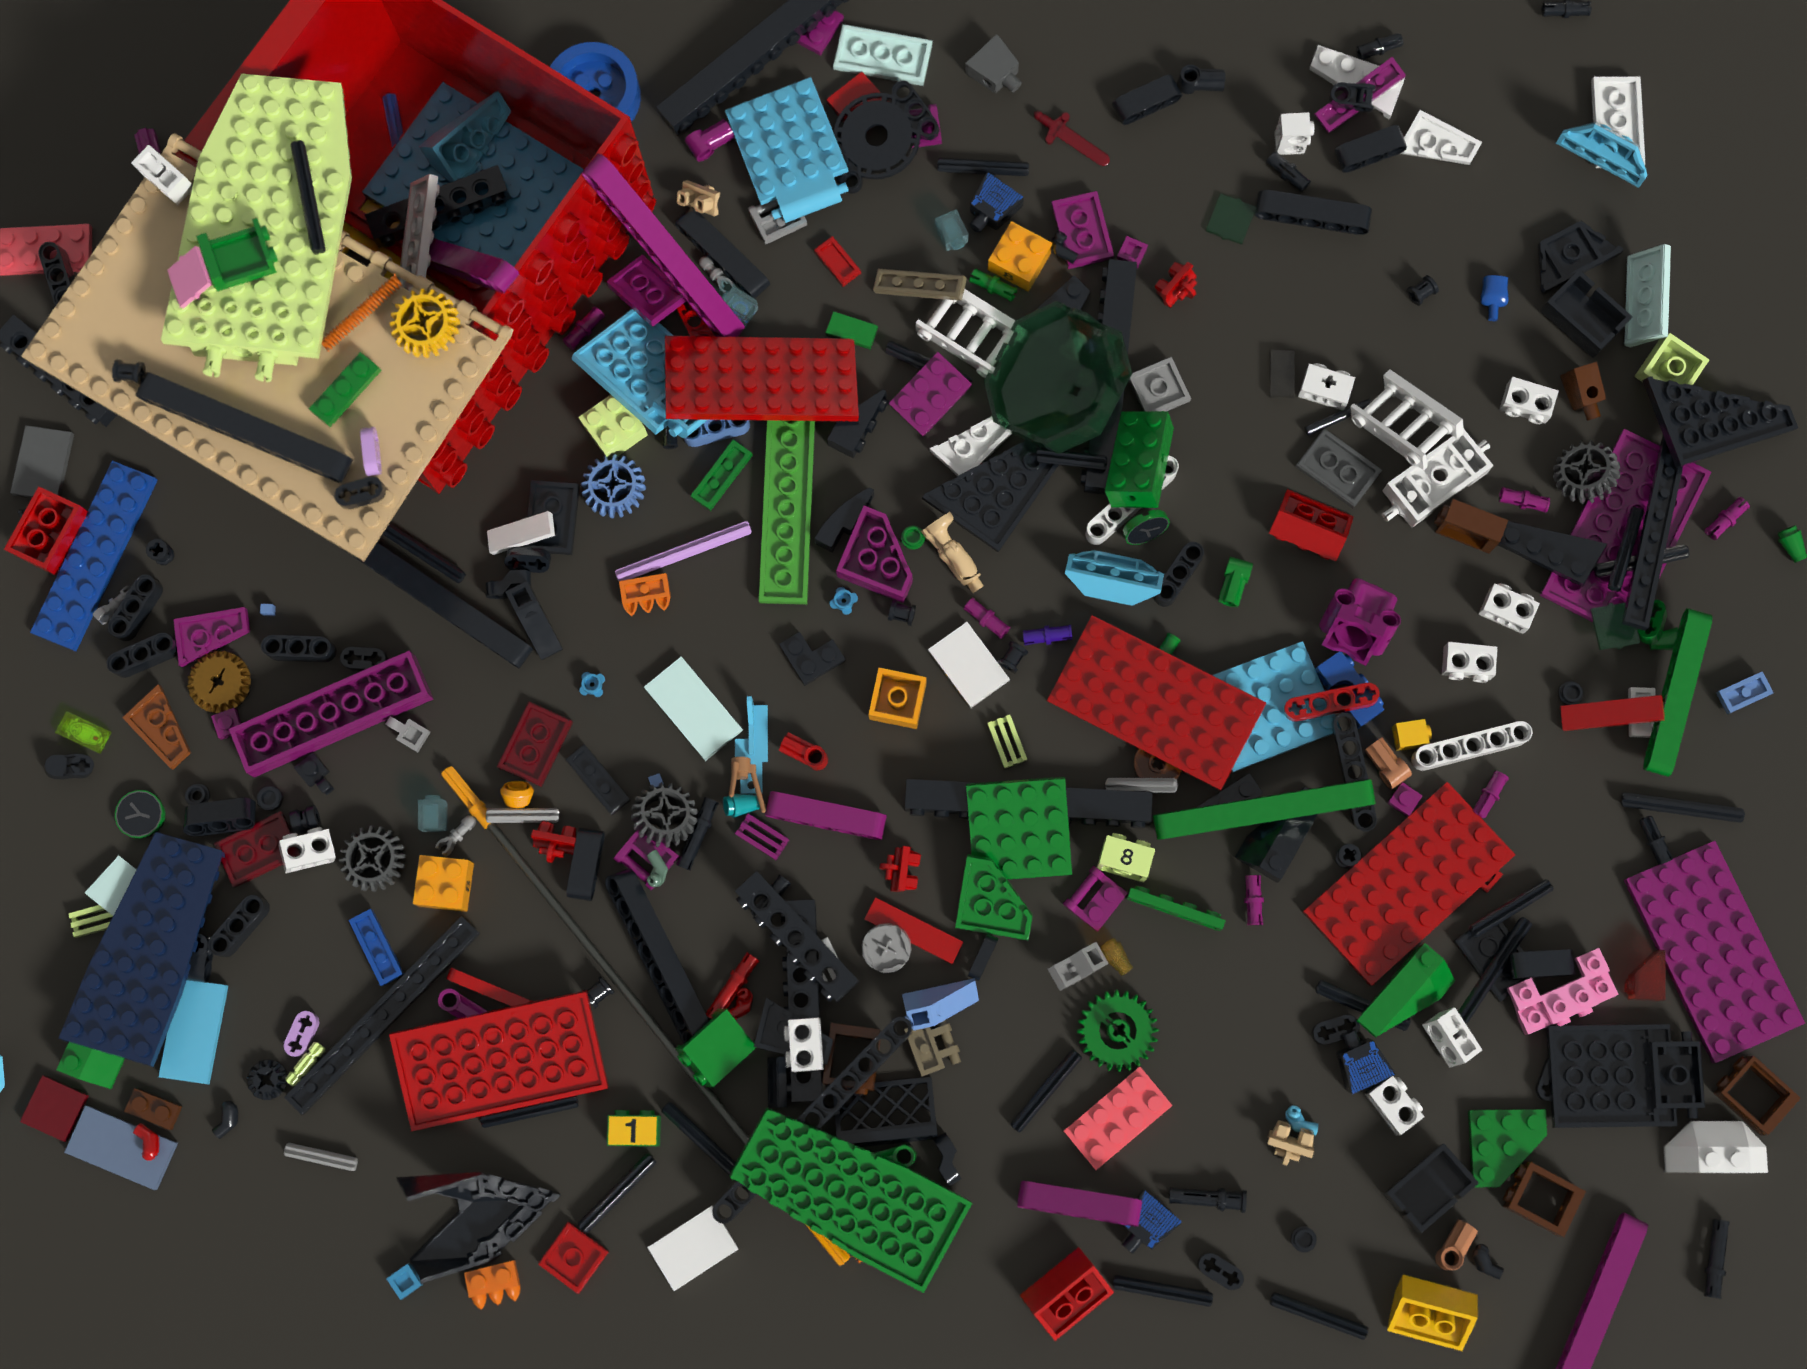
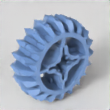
M617 454L612 456V460H609L604 455V462L602 463L599 459H596V467L588 465L591 474L583 473L584 479L587 480L581 482L582 488L585 489L582 495L587 498L586 504L588 506L592 505L591 509L593 512L600 510L602 517L607 512L612 519L615 516V512H618L619 516L623 517L624 510L631 514L632 509L630 506L639 507L636 499H644L641 491L646 490V486L642 484L645 481V477L640 475L642 472L641 468L635 467L636 464L633 460L627 463L626 456L621 457L619 461ZM618 470L630 475L632 483L619 479ZM609 471L606 478L599 479L604 473ZM614 481H616L618 486H615L612 492L610 487H612ZM595 490L607 493L609 503L600 500L596 496ZM629 493L623 500L618 501L620 495Z

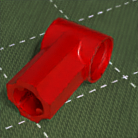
M789 732L781 742L779 752L809 766L812 770H822L828 764V756L820 746L813 745ZM817 752L822 754V759L819 763L814 764L810 762L812 754Z

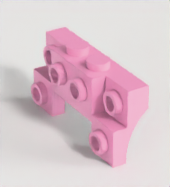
M1599 948L1574 958L1582 977L1539 995L1532 978L1507 988L1516 1010L1518 1022L1525 1035H1529L1551 1024H1556V1026L1565 1025L1571 1022L1569 1017L1577 1013L1579 1017L1592 1013L1593 1006L1619 995L1608 972L1610 969Z

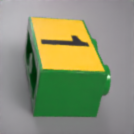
M615 1110V1115H608L607 1146H660L661 1116H655V1111L640 1110V1115H630V1110Z

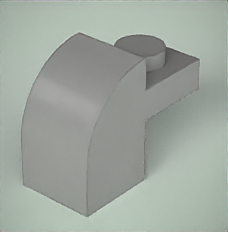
M1095 942L1048 968V971L1061 991L1109 963L1099 945Z

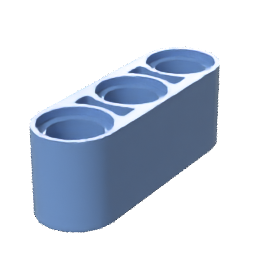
M707 420L696 429L699 431L696 437H686L683 439L688 446L698 447L740 436L748 432L750 420H745L741 425H734V420ZM713 424L722 425L719 431L714 432L710 430Z

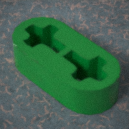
M1654 600L1652 613L1655 610L1659 611L1656 612L1654 618H1652L1651 614L1649 628L1646 631L1638 629L1639 638L1645 644H1654L1662 636L1667 618V610L1665 604L1660 600ZM1650 626H1653L1654 631H1651L1650 634H1646L1649 632Z

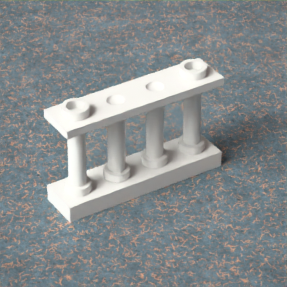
M964 289L962 301L943 299L927 324L919 319L916 322V331L919 337L925 341H933L976 368L977 373L987 379L990 377L993 380L997 377V368L993 366L1010 341L1017 340L1021 342L1026 334L1025 326ZM956 302L963 307L964 311L949 333L944 336L936 331L935 327L950 305ZM977 315L983 319L984 323L965 349L955 343L954 340L970 317ZM996 327L1002 331L1003 336L987 360L984 361L974 355V352L990 329Z
M1389 369L1383 375L1385 390L1364 409L1353 403L1350 406L1351 419L1357 427H1363L1403 455L1411 465H1417L1422 470H1425L1427 468L1425 453L1445 434H1451L1456 439L1464 433L1463 419ZM1391 396H1396L1403 401L1382 422L1371 416ZM1408 409H1414L1421 415L1399 435L1389 428ZM1427 421H1432L1439 426L1418 447L1407 441Z

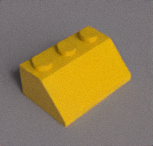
M1402 1275L1395 1291L1387 1331L1462 1351L1478 1319V1295Z

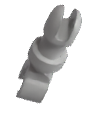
M708 257L700 258L699 265L710 274L712 281L718 283V287L724 294H729L724 290V282L726 284L730 283L733 288H736L735 284L729 278H725L723 271L720 268H716Z
M131 586L124 587L117 597L108 600L110 602L108 605L99 607L94 611L93 616L102 625L111 619L114 611H116Z
M467 815L460 821L461 824L456 829L450 831L451 834L437 842L435 848L441 850L442 846L447 845V849L442 851V854L445 857L450 855L458 840L461 842L464 839L462 836L476 825V819L473 816Z

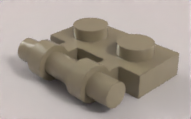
M946 1020L937 1024L938 1027L932 1030L930 1027L914 1030L908 1037L922 1077L944 1069L945 1066L942 1058L949 1056L952 1065L961 1062L958 1054L960 1052L958 1044L955 1045L950 1032L952 1031L950 1023L947 1024ZM941 1035L946 1048L941 1051L938 1050L934 1037Z

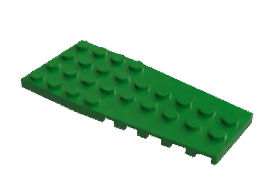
M769 1108L765 1109L730 1173L732 1180L738 1181L751 1192L760 1195L773 1206L779 1207L792 1218L801 1221L809 1226L811 1230L828 1238L833 1244L852 1256L923 1293L972 1205L969 1199L904 1165Z

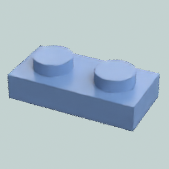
M1763 671L1716 692L1727 715L1774 693Z

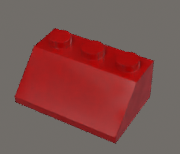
M38 486L4 550L56 576L88 511L82 506Z
M1287 489L1269 534L1278 540L1293 543L1302 550L1317 553L1324 559L1337 561L1348 537L1354 516Z
M1078 1247L1037 1282L1028 1287L1020 1297L1056 1341L1110 1297L1114 1291Z

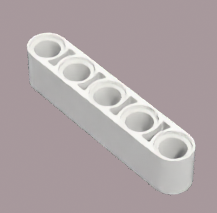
M1168 456L1167 465L1173 469V472L1165 473L1162 490L1174 480L1179 468L1177 460L1172 456ZM1110 504L1107 505L1088 523L1085 533L1087 541L1093 545L1103 543L1141 508L1111 507ZM1110 512H1117L1121 518L1119 520H1112L1108 514ZM1098 527L1102 529L1103 534L1101 536H1094L1090 530Z
M1517 721L1424 745L1412 754L1411 762L1416 769L1424 771L1519 747L1532 737V728L1527 722ZM1515 728L1520 729L1523 732V739H1517L1515 737ZM1490 735H1497L1500 739V745L1491 743ZM1468 740L1476 744V751L1473 752L1467 748L1466 743ZM1447 746L1452 749V758L1444 755L1443 747ZM1424 752L1429 756V764L1420 761V753Z

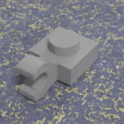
M390 716L385 725L399 733L396 738L397 741L417 753L431 733L410 719L404 725Z

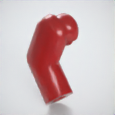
M741 988L737 992L735 1007L728 1010L735 1020L748 1014L751 1010L753 995L749 989Z
M140 1123L136 1126L133 1133L143 1140L142 1157L145 1160L151 1161L159 1153L160 1138L155 1132Z

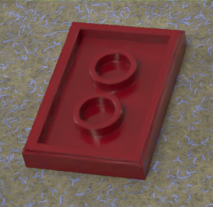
M528 701L497 767L542 787L573 721Z
M277 812L255 823L251 829L238 831L214 843L216 849L225 853V857H222L221 861L232 887L236 888L283 865L278 846L279 840H283L285 835L292 834L283 812ZM290 847L287 850V853L292 857H297L301 854L298 847Z

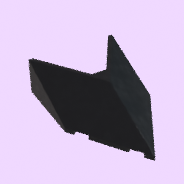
M483 1172L396 1177L407 1201L434 1193L457 1199L458 1212L410 1258V1263L421 1284L496 1260L502 1254L501 1250L510 1241L514 1242L542 1214L541 1210L551 1201L555 1202L561 1196L558 1192Z

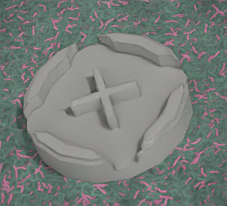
M891 923L878 924L871 928L862 943V954L866 963L871 968L882 973H891L901 969L909 960L912 950L911 940L906 931L898 925Z

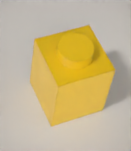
M1425 719L1396 723L1392 727L1396 751L1420 748L1430 743L1429 740L1432 739L1431 728L1429 725H1426Z

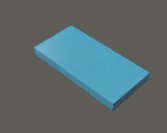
M186 981L182 997L167 1032L159 1072L160 1078L210 1084L228 985Z

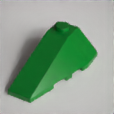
M1426 943L1420 945L1356 1021L1370 1034L1377 1037L1440 1000L1455 982L1445 960Z

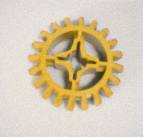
M421 288L419 295L411 290V298L409 299L406 296H402L404 303L402 305L395 303L398 312H391V317L395 319L390 322V327L394 329L391 335L394 339H397L396 344L399 347H404L403 350L407 354L413 352L415 357H419L422 353L425 358H429L431 351L435 356H439L438 349L441 347L443 350L448 351L446 343H455V339L451 335L459 334V330L455 327L460 324L459 318L456 317L459 312L456 308H452L454 303L450 299L446 300V296L443 293L437 295L434 289H431L427 294V291ZM433 306L441 309V311L426 312L423 307ZM414 312L413 318L408 321L409 317ZM423 316H424V317L426 318V320H427V321H426L427 331H426L425 328L423 327V326H424ZM442 326L438 334L435 335L437 328ZM413 334L415 336L422 334L426 337L427 340L418 341L411 339L408 336Z

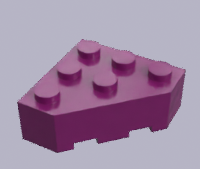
M863 506L836 569L837 577L904 603L913 583V575L907 565L887 515L870 507Z

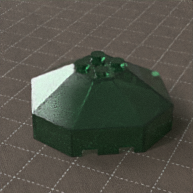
M1058 301L1052 302L1016 320L1010 329L1014 333L1009 343H1003L995 359L998 361V364L993 374L988 372L984 380L993 422L1007 432L1057 454L1101 435L1132 375L1122 332L1099 323L1084 311L1076 308L1072 309ZM1075 386L1079 389L1081 388L1077 397L1073 394L1071 395Z

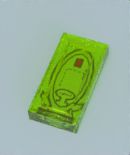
M66 711L55 733L101 754L112 732Z

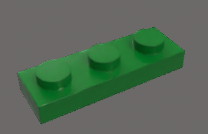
M360 352L309 408L310 412L328 427H331L382 370Z
M732 440L691 494V498L711 512L753 456L752 452L735 440Z

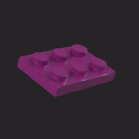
M1097 191L1052 201L1051 206L1057 229L1067 235L1065 240L1067 248L1078 253L1074 264L1066 261L1068 269L1114 259Z
M644 255L638 257L606 281L608 288L652 327L686 302L685 298L665 274Z
M937 352L889 404L924 437L970 389L972 383Z

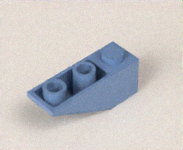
M975 978L902 994L906 1016L913 1022V1031L935 1026L979 1001Z

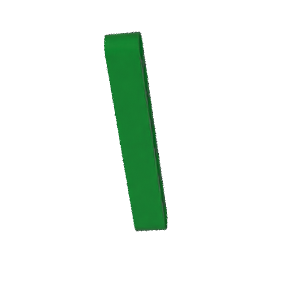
M1686 608L1682 615L1661 694L1663 697L1665 721H1655L1653 724L1643 763V769L1669 777L1674 770L1713 617L1710 614Z

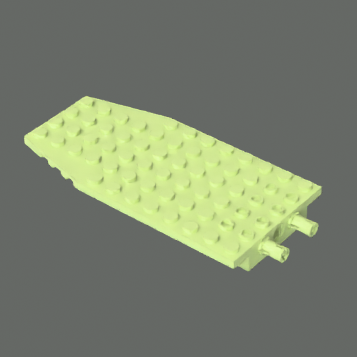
M241 74L198 158L177 261L180 256H184L194 246L200 249L197 235L207 233L209 240H213L253 227L252 219L254 218L258 219L260 226L266 225L271 240L266 241L268 248L273 246L278 258V262L274 263L277 273L218 292L211 281L212 285L200 294L199 299H194L185 308L179 306L172 286L161 341L167 345L189 346L194 356L206 357L203 373L209 377H212L213 372L214 377L220 376L222 359L258 362L255 378L264 382L265 376L266 382L272 381L274 363L297 365L299 357L319 358L352 180L344 94L341 83ZM302 140L306 146L326 248L324 253L317 255L313 254L310 248L291 150V143Z

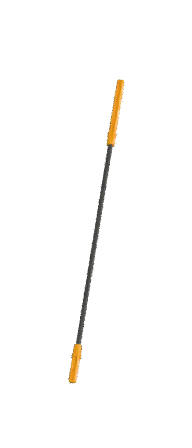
M452 766L444 769L441 776L469 809V813L477 819L484 829L488 828L746 1146L750 1138L713 1091L709 1087L701 1086L693 1078L694 1072L689 1066L685 1067L677 1057L679 1053L675 1049L676 1046L497 825L486 822L487 808L484 802L479 800ZM807 1226L839 1266L849 1260L850 1255L845 1250Z

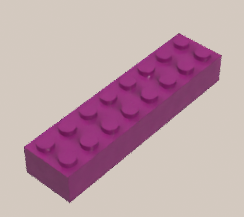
M409 650L234 726L229 731L245 772L255 778L389 719L390 716H397L429 702L434 698L416 656Z

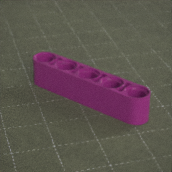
M770 791L765 816L773 819L875 840H882L887 815L775 791Z
M1021 1181L1017 1207L1139 1227L1142 1200Z

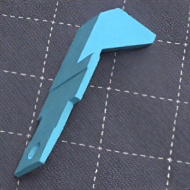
M747 696L749 739H735V757H748L751 759V764L756 765V774L761 793L763 794L762 762H768V705H754L752 696ZM751 774L748 775V779L740 780L741 794H756L755 788L749 789L747 786L752 781Z

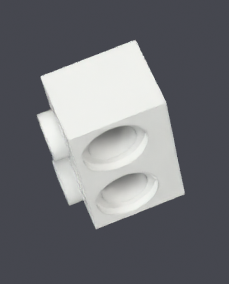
M1309 112L1280 115L1275 130V145L1278 154H1304L1307 145H1310L1311 135H1314V122L1310 121Z
M150 145L131 162L144 177L177 206L192 191L193 185Z
M1512 377L1506 385L1499 410L1505 411L1511 417L1521 416L1528 418L1534 424H1546L1552 416L1559 390ZM1512 395L1519 396L1522 403L1515 402L1512 399ZM1535 402L1542 403L1545 410L1538 409Z
M1494 584L1489 589L1478 615L1524 634L1530 628L1540 603L1534 601V598L1528 594H1518L1511 591L1512 588L1505 584ZM1494 597L1501 598L1504 606H1497L1494 603ZM1516 607H1522L1526 611V616L1518 615Z
M1448 642L1443 648L1442 675L1449 676L1451 680H1463L1466 677L1473 678L1474 682H1488V680H1491L1496 675L1497 647ZM1452 657L1460 658L1462 667H1456L1452 663ZM1477 659H1481L1486 663V670L1478 668L1476 664Z
M321 827L308 830V834L298 836L297 833L283 836V840H279L278 846L285 873L334 862L336 856L329 829L322 830ZM321 841L325 844L326 848L322 851H316L313 849L312 843ZM290 847H298L301 854L297 857H292L287 853V850Z
M1455 1007L1437 1013L1422 1024L1449 1068L1466 1063L1482 1051Z
M820 1018L788 1020V1026H784L785 1041L790 1042V1051L786 1052L787 1067H791L792 1072L824 1070ZM801 1025H806L809 1028V1036L804 1040H800L796 1036V1030ZM801 1051H808L811 1055V1061L807 1065H801L798 1062L797 1057Z
M1391 1076L1381 1081L1365 1095L1396 1135H1402L1424 1118L1421 1113L1423 1108L1414 1097L1410 1099L1405 1092L1407 1087L1399 1077L1395 1079L1394 1076ZM1387 1086L1391 1087L1394 1091V1098L1391 1101L1386 1100L1383 1096V1090ZM1402 1107H1406L1410 1112V1117L1405 1122L1399 1117V1110Z

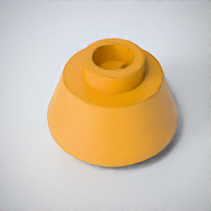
M511 781L503 785L500 793L506 806L510 808H525L531 801L534 789L527 782Z

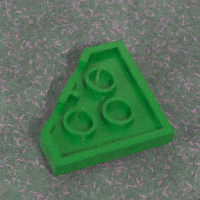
M967 854L955 928L1029 940L1033 917L1029 908L992 858Z
M1546 1109L1468 1110L1471 1174L1479 1182L1475 1187H1500L1547 1136Z

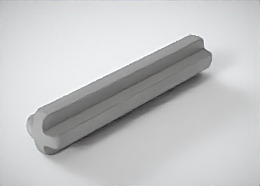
M1108 778L1105 782L1106 790L1175 793L1178 788L1177 779Z
M488 808L486 810V822L541 823L542 821L556 823L559 820V810L557 808Z
M287 1143L284 1149V1155L287 1157L344 1170L355 1171L358 1165V1158L294 1143Z

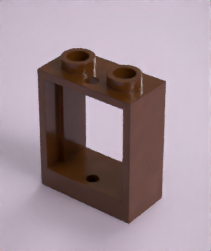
M1452 499L1449 505L1444 504L1442 510L1438 512L1434 524L1438 525L1435 533L1489 554L1500 543L1508 520Z
M831 1023L829 1038L834 1041L828 1065L825 1064L822 1083L829 1086L836 1079L831 1078L837 1036L873 1041L881 1030ZM881 1039L877 1044L878 1050H880ZM871 1059L869 1062L868 1071H870L873 1067V1062ZM876 1072L855 1094L867 1095L868 1090L874 1091ZM842 1080V1084L844 1087L854 1088L855 1081Z
M1742 1056L1733 1064V1072L1729 1076H1723L1716 1084L1718 1089L1714 1094L1759 1135H1769L1801 1098L1755 1056H1746L1745 1058ZM1749 1068L1780 1095L1759 1121L1727 1093Z
M1532 1162L1520 1164L1514 1174L1516 1181L1513 1187H1508L1503 1196L1505 1201L1503 1207L1556 1236L1565 1237L1586 1191ZM1533 1172L1568 1190L1553 1223L1517 1205Z

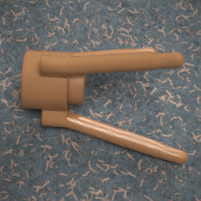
M748 757L731 758L729 796H734L736 779H748V775L751 774L761 812L765 813L766 809L756 774V765L751 764V759Z

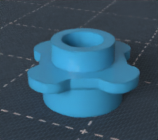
M839 587L836 589L834 599L830 601V606L848 615L852 612L853 604L858 601V596L856 593L845 590L844 587Z
M589 672L583 673L581 676L582 686L579 689L580 693L584 696L587 694H592L595 697L602 696V684L605 682L604 675L590 674Z

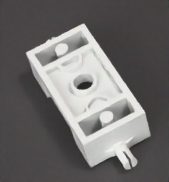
M1463 428L1464 433L1457 439L1452 436L1426 455L1427 468L1425 470H1422L1417 465H1412L1387 483L1383 493L1391 501L1392 507L1382 513V517L1388 522L1399 514L1411 528L1419 524L1444 502L1466 486H1471L1490 471L1494 465L1483 453L1490 448L1489 443L1486 444L1487 441L1482 440L1477 445ZM1436 470L1443 471L1446 479L1444 481H1437L1433 476V472Z

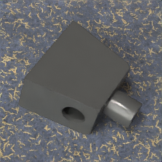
M997 34L966 62L965 73L993 93L998 92L1004 85L1014 93L1022 84L1015 76L1018 73L1019 63Z

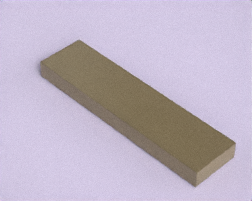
M878 269L873 291L876 294L962 301L967 278L964 275Z

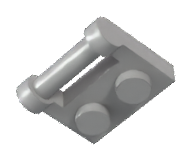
M777 200L764 205L760 204L756 207L752 205L747 208L765 245L807 226L805 217L803 216L785 223L783 217L774 220L772 214L761 218V214L779 206Z

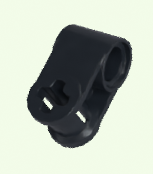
M1337 83L1331 90L1329 101L1335 108L1370 112L1374 110L1372 98L1376 86L1367 83ZM1340 90L1344 91L1347 98L1345 100H1338L1334 93Z
M202 934L197 936L196 941L204 943V947L196 948V951L192 952L189 962L191 968L187 977L188 981L206 983L210 978L214 954L208 948V941L211 938Z

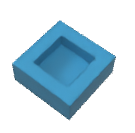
M410 1263L387 1278L400 1300L423 1285V1283H420Z

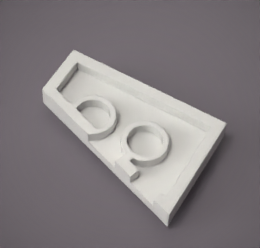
M995 414L972 426L971 429L949 438L948 441L931 447L930 452L955 475L959 476L984 463L1013 433V429Z

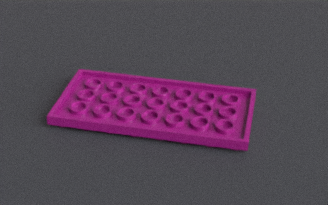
M1626 429L1622 430L1612 450V453L1617 455V461L1620 463V470H1618L1620 471V478L1616 479L1617 487H1611V495L1604 492L1603 500L1597 496L1592 504L1587 499L1570 533L1572 536L1607 543V548L1597 564L1616 560L1632 507L1644 510L1631 556L1637 554L1660 446ZM1695 463L1683 466L1666 548L1676 546L1710 477L1711 471ZM1667 563L1662 564L1660 576ZM1594 570L1583 587L1553 572L1550 573L1540 596L1627 640L1635 629L1634 627L1621 624L1633 571L1626 572L1621 591L1619 592L1608 589L1610 576L1597 578L1594 575Z
M1712 841L1675 857L1667 863L1657 865L1624 880L1712 1063H1717L1806 1024L1716 841Z

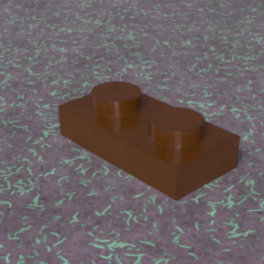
M134 1088L124 1112L168 1130H173L183 1106Z

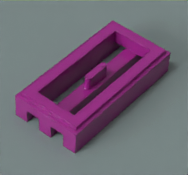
M747 814L740 828L735 833L736 836L776 861L789 842L788 838L750 814ZM751 821L781 840V845L749 826V822ZM746 829L753 835L765 841L772 847L776 848L777 851L773 853L772 851L765 848L758 842L746 836L745 834H743L744 830Z

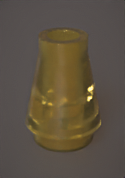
M1112 938L1100 947L1108 963L1121 976L1133 968L1120 941L1117 942L1115 938Z

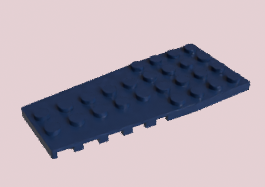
M158 832L154 834L85 972L59 1039L154 1067L183 994L191 968L189 962L192 952L196 951L198 945L196 939L200 928H203L205 922L204 914L207 904H210L212 900L211 891L214 881L218 880L220 874L218 868L221 858L225 857L223 851Z

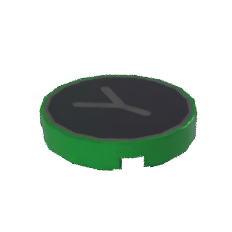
M1162 510L1148 511L1149 515L1143 517L1142 514L1135 516L1124 526L1123 536L1126 542L1130 545H1140L1163 534L1170 524L1166 513Z
M136 790L127 793L120 799L115 810V821L122 833L132 838L144 839L160 830L164 823L166 812L158 796L149 791Z

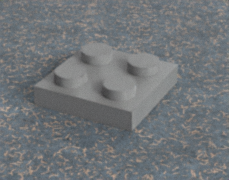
M1172 357L1128 375V380L1143 411H1169L1191 401V397Z

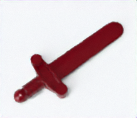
M1041 111L1034 112V118L1049 128L1045 138L1047 144H1052L1055 138L1058 137L1101 166L1109 164L1110 158L1106 153L1065 125L1070 118L1068 113H1063L1054 121Z

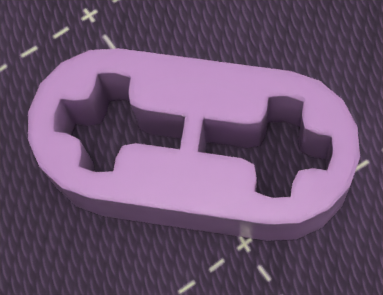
M361 428L360 437L366 475H381L382 465L376 428Z
M302 1011L295 1017L284 1042V1050L288 1055L300 1057L308 1051L319 1027V1018L315 1013ZM310 1016L309 1021L312 1022L311 1027L306 1026L302 1033L304 1024L301 1021L303 1018L307 1019ZM301 1035L299 1044L302 1045L301 1050L296 1049L293 1052L294 1047L291 1046L292 1041L297 1042Z

